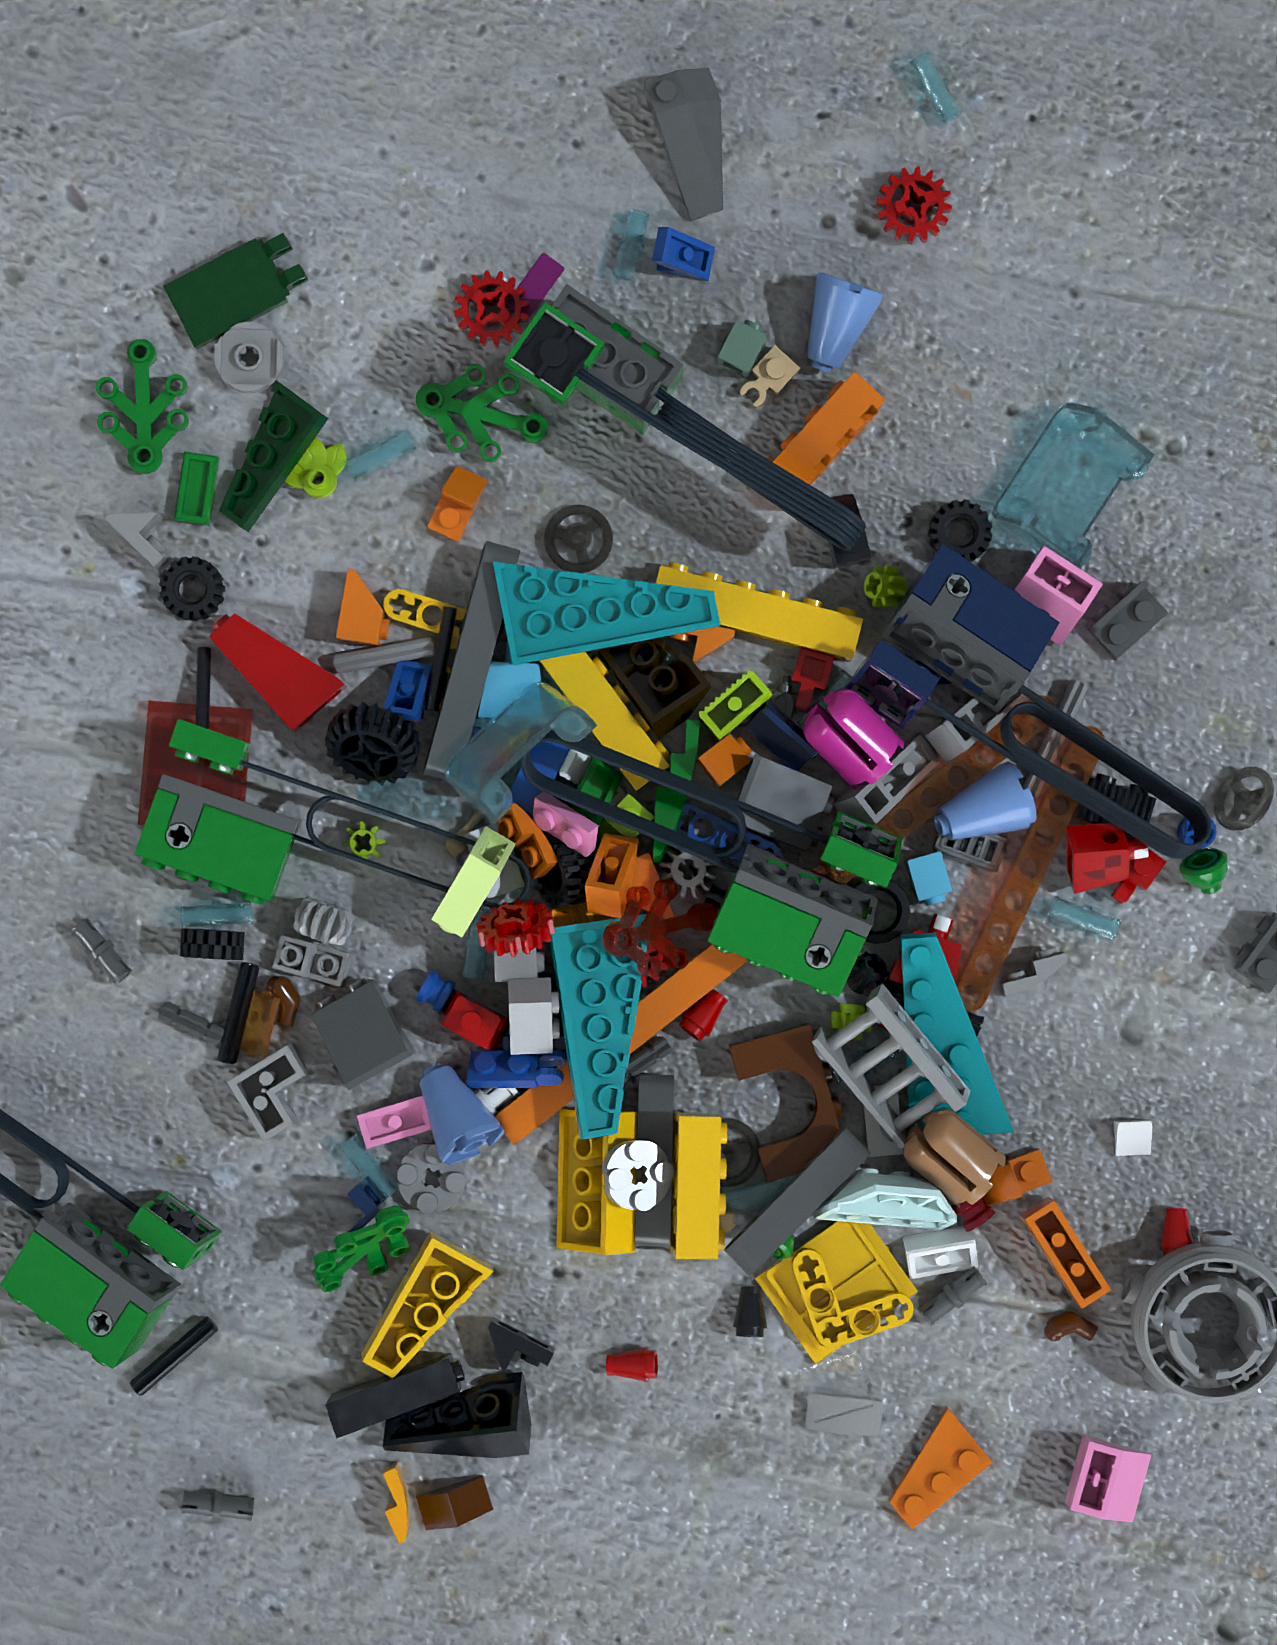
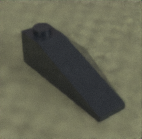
M515 1372L484 1377L478 1380L479 1385L387 1419L385 1422L383 1449L385 1451L484 1458L528 1455L532 1424L523 1373Z

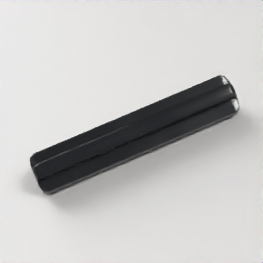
M242 962L240 964L217 1057L218 1061L222 1063L235 1064L237 1062L260 969L257 964Z
M209 1317L203 1318L130 1381V1386L135 1393L143 1396L218 1331L215 1322Z

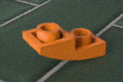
M516 803L509 804L496 819L498 833L516 843L513 850H521L522 860L528 867L532 879L545 877L558 863L555 852L533 819Z

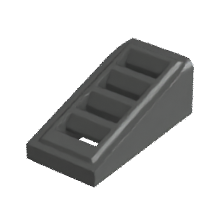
M937 832L932 849L998 872L1009 839L996 834L979 836L984 838L979 855L976 857L972 855L978 836L970 837L965 852H962L959 848L963 839H956L953 846L949 847L946 846L948 838L945 835L941 836ZM993 841L997 843L992 860L989 862L984 859L990 842Z

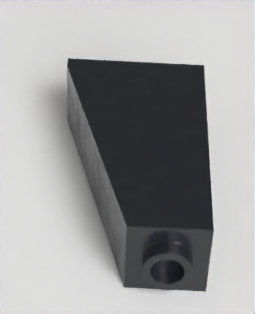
M449 1353L402 1369L394 1378L384 1375L334 1392L327 1400L325 1406L336 1439L458 1393L462 1387L461 1381L465 1380V1375L460 1361H453L452 1355Z

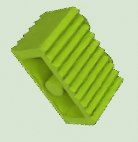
M747 670L746 675L742 674L741 679H737L735 684L731 683L730 688L725 689V693H720V697H715L714 702L709 703V707L705 706L704 711H699L698 719L719 742L773 694L753 670Z

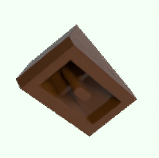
M483 1475L416 1495L426 1530L459 1527L493 1510Z

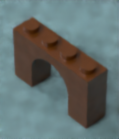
M810 1023L728 1045L739 1081L776 1070H788L804 1077L814 1092V1114L809 1124L802 1131L793 1136L757 1146L767 1183L796 1175L840 1131L837 1117L843 1116L838 1096L831 1097L828 1084L833 1082L828 1062L821 1063L814 1050L812 1040L818 1028L812 1030Z

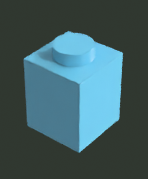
M941 851L904 861L915 901L924 900L925 905L928 906L945 901L944 894L953 892Z

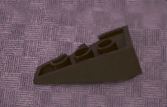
M661 638L597 649L608 668L658 739L685 722L711 689L710 683L693 660L684 653H679L667 645Z

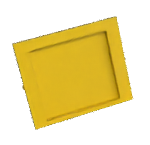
M834 1221L793 1250L790 1258L779 1260L755 1277L758 1284L782 1316L783 1322L790 1327L815 1364L841 1346L836 1348L824 1347L819 1343L792 1268L793 1256L799 1250L811 1248L821 1255L840 1310L890 1292H902L909 1298L918 1292L890 1253V1248L883 1243L871 1224ZM808 1255L802 1257L803 1263L798 1265V1269H805L810 1281H803L804 1287L816 1281H824V1276L821 1275L819 1278H816L813 1266L818 1264L817 1259L811 1260ZM817 1288L811 1292L809 1300L814 1307L820 1308L827 1305L830 1297L828 1291ZM898 1299L892 1300V1307L884 1311L881 1309V1304L874 1307L880 1318H882L901 1303ZM868 1310L857 1312L854 1318V1323L859 1329H866L874 1322V1315ZM848 1315L841 1317L844 1322L841 1326L834 1327L832 1322L826 1323V1330L821 1332V1335L828 1336L830 1340H835L837 1338L836 1332L845 1328L847 1336L854 1334L848 1323Z

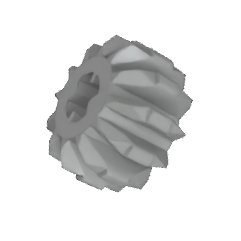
M668 848L665 853L673 859V862L661 860L659 866L663 868H670V873H664L659 876L660 880L664 881L671 877L674 882L668 885L666 890L671 893L677 885H680V899L685 898L687 887H691L693 898H698L697 884H700L708 892L711 887L703 878L704 876L710 879L717 878V873L706 871V867L714 866V864L707 861L704 862L703 859L679 850L680 854L677 856L672 849ZM684 860H692L693 867L698 869L696 877L691 875V880L683 879V872L678 871L680 863L686 864Z
M308 897L304 898L297 908L293 927L302 935L321 942L342 945L345 944L348 936L351 934L354 915L351 911L335 904Z

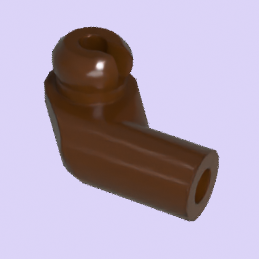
M273 976L267 982V991L273 994L281 1004L276 1023L293 1027L300 1003V994L288 978Z
M1067 1311L1051 1317L1044 1328V1334L1051 1341H1059L1061 1337L1071 1333H1076L1091 1341L1098 1330V1326L1075 1312Z

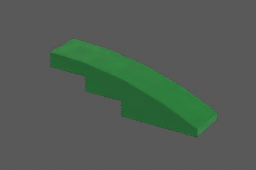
M686 719L685 753H671L670 773L692 781L697 760L700 720ZM656 787L654 822L677 831L689 796L667 787ZM654 839L653 863H660L669 845Z

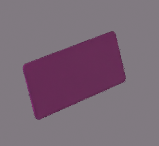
M545 253L541 254L518 286V288L523 287L526 294L520 300L529 301L530 308L522 310L529 318L565 270L561 264ZM510 297L506 308L515 313V303L512 297Z

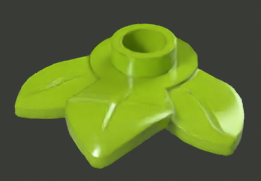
M315 437L285 482L292 488H304L305 492L313 498L323 499L329 497L337 486V475L345 468L347 463V455L342 443L332 445L326 449L323 443ZM324 476L322 483L314 484L316 478Z

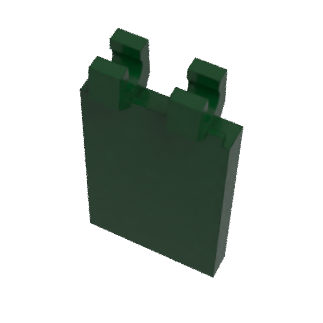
M284 233L269 239L265 243L262 239L257 241L254 238L163 286L194 348L199 349L224 336L232 326L238 323L251 322L288 303L286 297L290 295L289 291L308 281L300 264L279 274L273 260L293 250Z

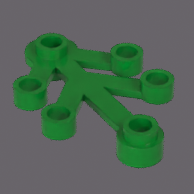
M136 339L130 343L127 349L128 359L135 367L136 405L119 390L118 384L110 377L99 379L96 384V391L103 399L114 403L137 425V439L120 426L118 417L112 412L100 414L97 419V425L102 432L111 434L128 450L127 459L133 470L140 474H151L162 464L163 455L161 450L179 431H183L188 427L189 417L181 409L171 410L167 415V424L153 438L151 425L177 397H181L187 392L188 383L181 375L173 374L169 376L165 383L166 388L150 404L149 367L155 363L157 352L148 340ZM138 347H145L147 349V353L143 358L135 356V350ZM175 380L183 382V387L179 391L171 390V384ZM105 383L113 384V390L109 394L102 393L101 389ZM177 414L184 416V422L180 426L172 424V419ZM107 417L114 418V426L110 429L103 427V421ZM143 450L150 452L151 456L147 462L139 461V454Z
M470 365L464 375L444 386L438 383H427L416 394L418 410L424 416L437 420L447 438V446L453 453L464 452L468 446V441L464 433L457 431L448 412L463 416L480 446L481 457L489 463L496 462L500 458L501 448L497 442L491 439L481 421L520 431L523 439L529 443H538L547 435V423L539 414L533 413L520 417L486 407L504 396H513L518 392L520 388L519 380L511 373L502 375L498 384L466 402L454 399L453 397L470 386L479 387L484 384L486 372L481 365ZM471 371H481L482 378L479 381L470 380L469 374ZM506 379L515 381L516 386L513 390L508 391L502 387ZM430 394L439 396V402L434 406L426 402ZM532 421L538 422L540 425L539 431L530 433L527 430L528 423ZM459 436L464 440L460 448L451 446L453 437ZM492 445L497 448V454L494 457L485 456L484 450L487 446Z
M390 1206L382 1209L375 1215V1224L336 1236L333 1240L336 1249L316 1254L312 1258L315 1266L312 1273L317 1287L321 1288L323 1292H332L342 1286L343 1274L366 1254L368 1259L365 1263L370 1275L375 1276L386 1272L389 1269L386 1256L381 1254L379 1242L385 1237L390 1239L386 1245L391 1257H400L408 1253L410 1246L407 1238L402 1233L409 1224L410 1218L406 1212H403L402 1207ZM343 1258V1259H342L341 1261H339V1262H336V1261H335V1260H337V1259Z

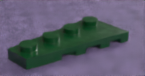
M275 380L271 389L274 394L268 408L263 407L258 420L261 424L254 440L249 439L244 451L247 455L241 469H236L219 509L221 513L247 532L251 530L329 419L277 380Z

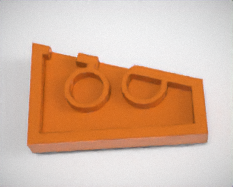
M948 1407L945 1408L940 1416L941 1419L925 1440L921 1451L914 1462L910 1464L889 1498L890 1504L911 1529L921 1523L993 1463Z

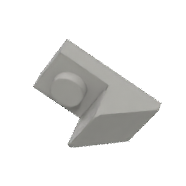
M158 512L108 513L104 517L153 567L160 570L169 561L162 555L166 548L152 535L147 539L144 537L162 519L163 516Z

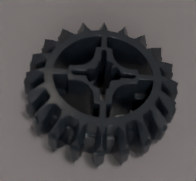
M362 701L358 707L354 704H349L347 709H340L332 721H330L325 737L327 756L333 758V766L342 767L343 774L350 773L354 775L355 780L359 778L365 779L368 785L372 781H377L383 786L386 781L395 784L398 778L405 779L406 775L415 767L420 751L418 731L413 730L412 722L403 721V713L394 714L391 712V707L387 709L379 708L377 702L373 707L368 706Z

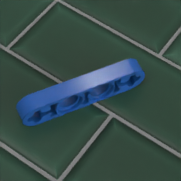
M686 803L683 815L688 816V810L696 812V815L689 822L688 832L680 829L684 824L682 821H680L676 831L709 846L725 847L728 835L739 833V827ZM700 818H707L714 825V832L708 838H700L694 832V824ZM748 831L745 832L744 837L745 848L739 853H732L727 856L740 862L747 844L751 845V840L753 839L759 842L756 846L757 848L764 851L771 848L774 850V855L783 858L782 852L777 845Z

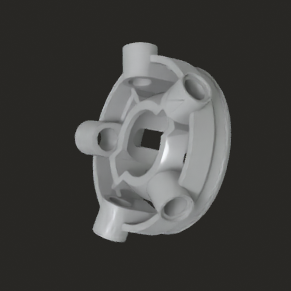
M1202 1229L1200 1242L1177 1248L1158 1260L1145 1276L1132 1271L1125 1282L1121 1299L1132 1304L1131 1331L1138 1353L1146 1365L1139 1374L1162 1395L1168 1389H1171L1182 1396L1202 1402L1218 1403L1239 1398L1242 1401L1249 1400L1263 1392L1267 1387V1382L1277 1372V1340L1264 1363L1260 1367L1255 1363L1263 1350L1257 1342L1258 1332L1267 1334V1321L1273 1329H1277V1278L1255 1255L1240 1247L1231 1245V1232L1220 1229ZM1200 1264L1205 1271L1236 1273L1237 1265L1253 1271L1260 1277L1247 1287L1235 1279L1218 1275L1202 1276L1198 1270L1186 1275L1184 1270ZM1178 1274L1181 1279L1170 1286L1174 1295L1169 1300L1162 1324L1164 1338L1149 1343L1147 1332L1149 1318L1157 1320L1169 1293L1165 1285ZM1205 1292L1207 1294L1221 1292L1227 1295L1235 1303L1238 1310V1326L1232 1335L1238 1348L1223 1357L1219 1356L1214 1347L1208 1348L1193 1344L1184 1336L1181 1330L1180 1314L1187 1308L1189 1301ZM1258 1293H1259V1296H1260V1301H1259L1258 1298L1256 1297V1295H1257ZM1168 1348L1169 1352L1177 1361V1363L1165 1352H1163V1350ZM1181 1367L1194 1375H1198L1199 1368H1203L1209 1372L1212 1379L1227 1378L1231 1385L1219 1388H1197L1185 1385L1189 1378Z

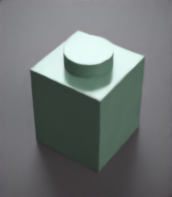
M736 320L717 357V363L748 378L767 341L768 335L762 333L763 327L750 320H745L744 323Z

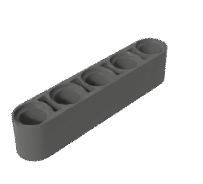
M639 1074L638 1139L650 1141L658 1145L666 1153L669 1163L672 1164L674 1075ZM642 1167L637 1169V1181H641L643 1178ZM672 1180L668 1192L657 1205L647 1211L636 1210L635 1246L670 1247Z
M844 1127L732 1239L724 1251L748 1276L753 1274L869 1156L870 1151Z

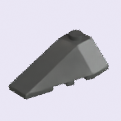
M710 69L675 70L645 81L644 94L690 221L722 211L721 99Z

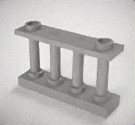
M882 983L871 991L866 1002L868 1011L833 1036L824 1026L820 1027L812 1043L818 1057L824 1062L828 1061L880 1124L881 1132L890 1142L894 1141L902 1149L907 1143L906 1138L910 1131L908 1126L942 1103L949 1104L956 1112L966 1105L971 1090ZM874 1023H882L890 1032V1038L854 1063L841 1047ZM896 1050H904L912 1059V1065L878 1089H875L864 1073ZM918 1077H927L934 1086V1092L898 1116L885 1100Z

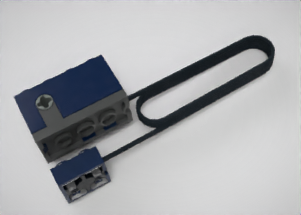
M942 544L913 582L881 636L997 713L1008 702L1011 695H1014L1017 691L1034 701L1015 705L1002 719L1000 734L1005 747L930 700L929 696L938 683L939 678L930 673L926 667L915 663L903 655L896 647L888 645L882 640L877 643L855 671L846 689L857 692L875 712L901 729L924 704L1012 762L1157 852L1174 859H1183L1192 855L1210 836L1211 822L1205 808L1197 800L1023 685L1060 622L1051 617L1044 609L1038 608L1023 598L1017 591L1008 588L993 578L987 571L978 568L963 558L957 551ZM1021 713L1038 718L1182 814L1190 822L1194 830L1195 839L1193 844L1182 843L1024 746L1016 739L1012 731V717Z

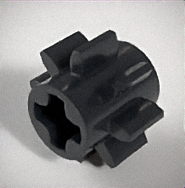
M865 951L861 956L858 955L846 981L848 986L855 993L864 994L865 997H868L871 991L882 983L884 986L887 985L884 980L889 974L886 963L880 956L869 954L868 951Z

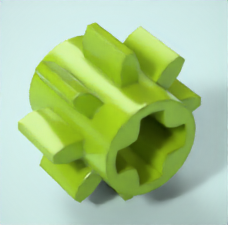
M885 565V567L875 566L874 572H871L866 577L864 582L865 596L874 598L872 602L873 607L896 608L897 601H901L905 597L907 582L906 577L898 575L899 567Z
M360 821V830L355 832L353 829H346L351 838L350 841L343 842L342 846L350 847L353 851L351 854L360 855L368 860V856L372 854L378 858L382 857L377 849L379 844L387 842L384 839H378L375 835L379 831V826H375L369 831L366 830L365 822ZM359 835L362 837L370 835L372 837L369 840L372 846L371 850L362 849L358 851L359 842L356 839Z
M840 1003L839 1012L831 1011L829 1027L837 1029V1032L864 1014L866 1006ZM872 1025L863 1032L871 1033ZM863 1032L854 1037L852 1040L862 1041Z

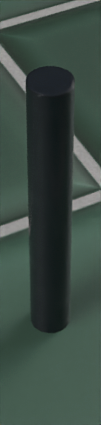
M443 606L425 710L439 711L457 613L456 608Z
M198 647L195 725L209 729L211 648Z

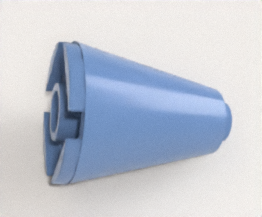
M819 272L815 283L807 358L813 360L811 366L831 373L833 367L840 369L881 304L884 294Z
M1009 761L1002 763L937 808V816L934 817V824L938 833L941 836L945 835L949 840H956L1032 827L1031 823L1036 822L1037 818L1036 807L1030 788L1022 789L1018 779L1024 777L1021 771Z
M438 1063L423 1072L424 1077L420 1080V1085L438 1156L442 1163L446 1162L447 1165H452L480 1154L478 1148L485 1142L491 1147L503 1136L505 1131L501 1123L451 1066H442L441 1063Z

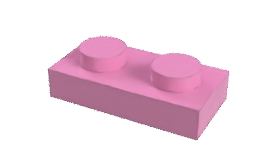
M542 791L535 797L532 819L541 830L547 831L564 842L569 848L576 850L585 857L595 851L599 825L548 793Z
M423 1095L357 1115L366 1149L432 1130Z

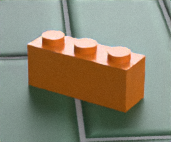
M1047 1197L1020 1214L1023 1222L1065 1288L1081 1309L1111 1291V1288L1052 1198Z

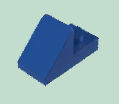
M658 227L652 261L657 263L656 269L659 272L709 281L715 247L673 228Z
M406 660L397 662L383 709L391 707L392 713H403V718L416 721L423 719L424 699L430 682L432 665Z

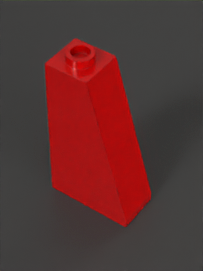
M235 613L231 617L227 614L222 616L211 627L214 632L208 637L295 733L347 688L342 680Z

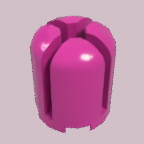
M846 688L831 692L823 698L828 704L827 709L829 713L820 704H816L808 713L803 728L806 741L853 789L857 790L855 785L864 781L872 785L894 765L890 758L895 753L898 744L902 749L904 748V741L857 692Z

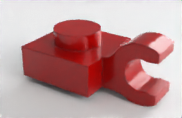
M801 647L791 682L800 684L793 709L807 713L814 689L825 691L834 656Z
M1148 848V857L1129 860V877L1121 881L1110 896L1121 904L1123 902L1126 903L1135 891L1136 886L1143 890L1149 888L1167 861Z

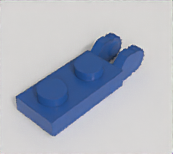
M554 1049L553 1053L519 1055H511L510 1051H471L466 1081L471 1088H538V1086L559 1085L563 1082L564 1073L560 1069L552 1067H562V1065H565L567 1054L559 1049Z

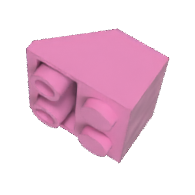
M1043 546L1037 552L1013 590L1017 591L1023 598L1038 608L1047 611L1051 617L1060 622L1050 639L1060 646L1085 613L1103 583Z
M1083 1434L1064 1502L1070 1510L1104 1520L1133 1522L1152 1454Z

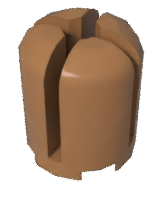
M945 1107L934 1109L923 1116L926 1127L920 1121H917L910 1129L906 1138L907 1143L903 1149V1155L909 1166L939 1189L956 1206L960 1208V1203L965 1201L973 1205L992 1188L993 1184L989 1179L995 1172L998 1163L1004 1168L1006 1157L1003 1152L953 1109Z

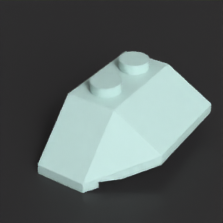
M866 1168L858 1170L856 1175L845 1180L815 1210L814 1219L943 1230L957 1222V1215L941 1191L924 1178L910 1177V1173L904 1171L884 1175L879 1174L877 1169Z

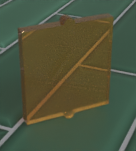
M254 990L240 1046L241 1050L248 1053V1057L266 1059L280 998L272 996L271 991L263 990L262 992Z

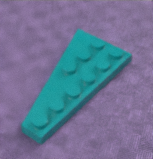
M493 561L512 665L720 626L714 591Z
M653 913L555 927V933L551 934L550 947L559 996L579 1137L582 1140L613 1135L618 1132L624 1095L623 1085L626 1068H628L629 1048L631 1036L634 1033L642 984L643 961L647 953L648 944L646 943Z
M936 933L900 935L903 1009L971 1090L966 1105L957 1110L956 1113L982 1135L1014 1133ZM905 1052L906 1068L912 1065V1059ZM920 1076L907 1085L908 1109L934 1092V1086L927 1077ZM944 1103L940 1104L938 1107L935 1108L938 1109L945 1107L952 1109L949 1104ZM923 1117L917 1120L920 1121L926 1127V1123L923 1121ZM916 1122L908 1126V1129L910 1130Z

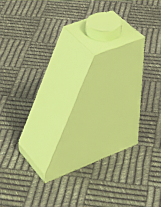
M485 826L431 920L438 923L444 931L463 937L500 875L516 843Z

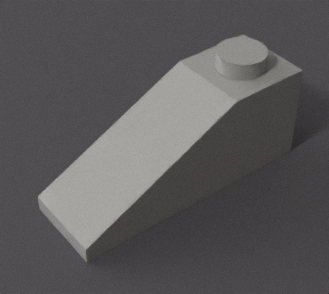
M1017 691L1014 695H1011L1008 702L998 713L972 697L952 714L983 734H986L1015 705L1024 702L1028 697ZM944 719L925 735L946 763L965 752L978 741V739L947 719Z
M919 734L906 743L903 749L900 748L892 755L890 761L894 765L884 776L872 785L867 781L856 784L857 790L851 787L834 805L838 811L870 825H875L941 761Z

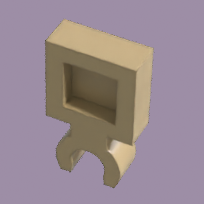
M774 345L751 370V373L757 380L744 384L739 395L743 397L748 391L755 390L759 394V398L754 402L753 408L758 409L765 402L766 392L770 389L777 396L800 371V367Z

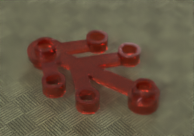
M660 879L654 885V895L656 898L640 926L633 927L642 907L649 904L651 896L646 887L632 886L627 891L626 900L628 906L620 921L611 922L604 930L603 945L605 950L612 956L622 957L627 955L637 963L638 972L645 977L657 976L661 971L662 965L657 956L648 955L636 944L637 941L641 940L648 942L665 957V964L668 968L683 969L689 961L688 953L682 948H677L663 935L690 927L695 931H711L717 910L710 903H696L685 914L661 920L670 900L676 897L678 887L672 879ZM665 885L667 886V894H666V895H665V893H664V887H665ZM638 892L640 893V900H639V902L637 901V893H638ZM676 954L678 955V962H677V964H676V962H675V956H676ZM649 961H650V963H651V969H650V971L648 970V962H649Z

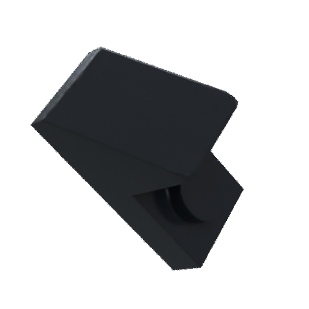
M492 1317L488 1329L503 1375L516 1350L522 1353L520 1358L536 1367H539L540 1363L548 1366L555 1348Z

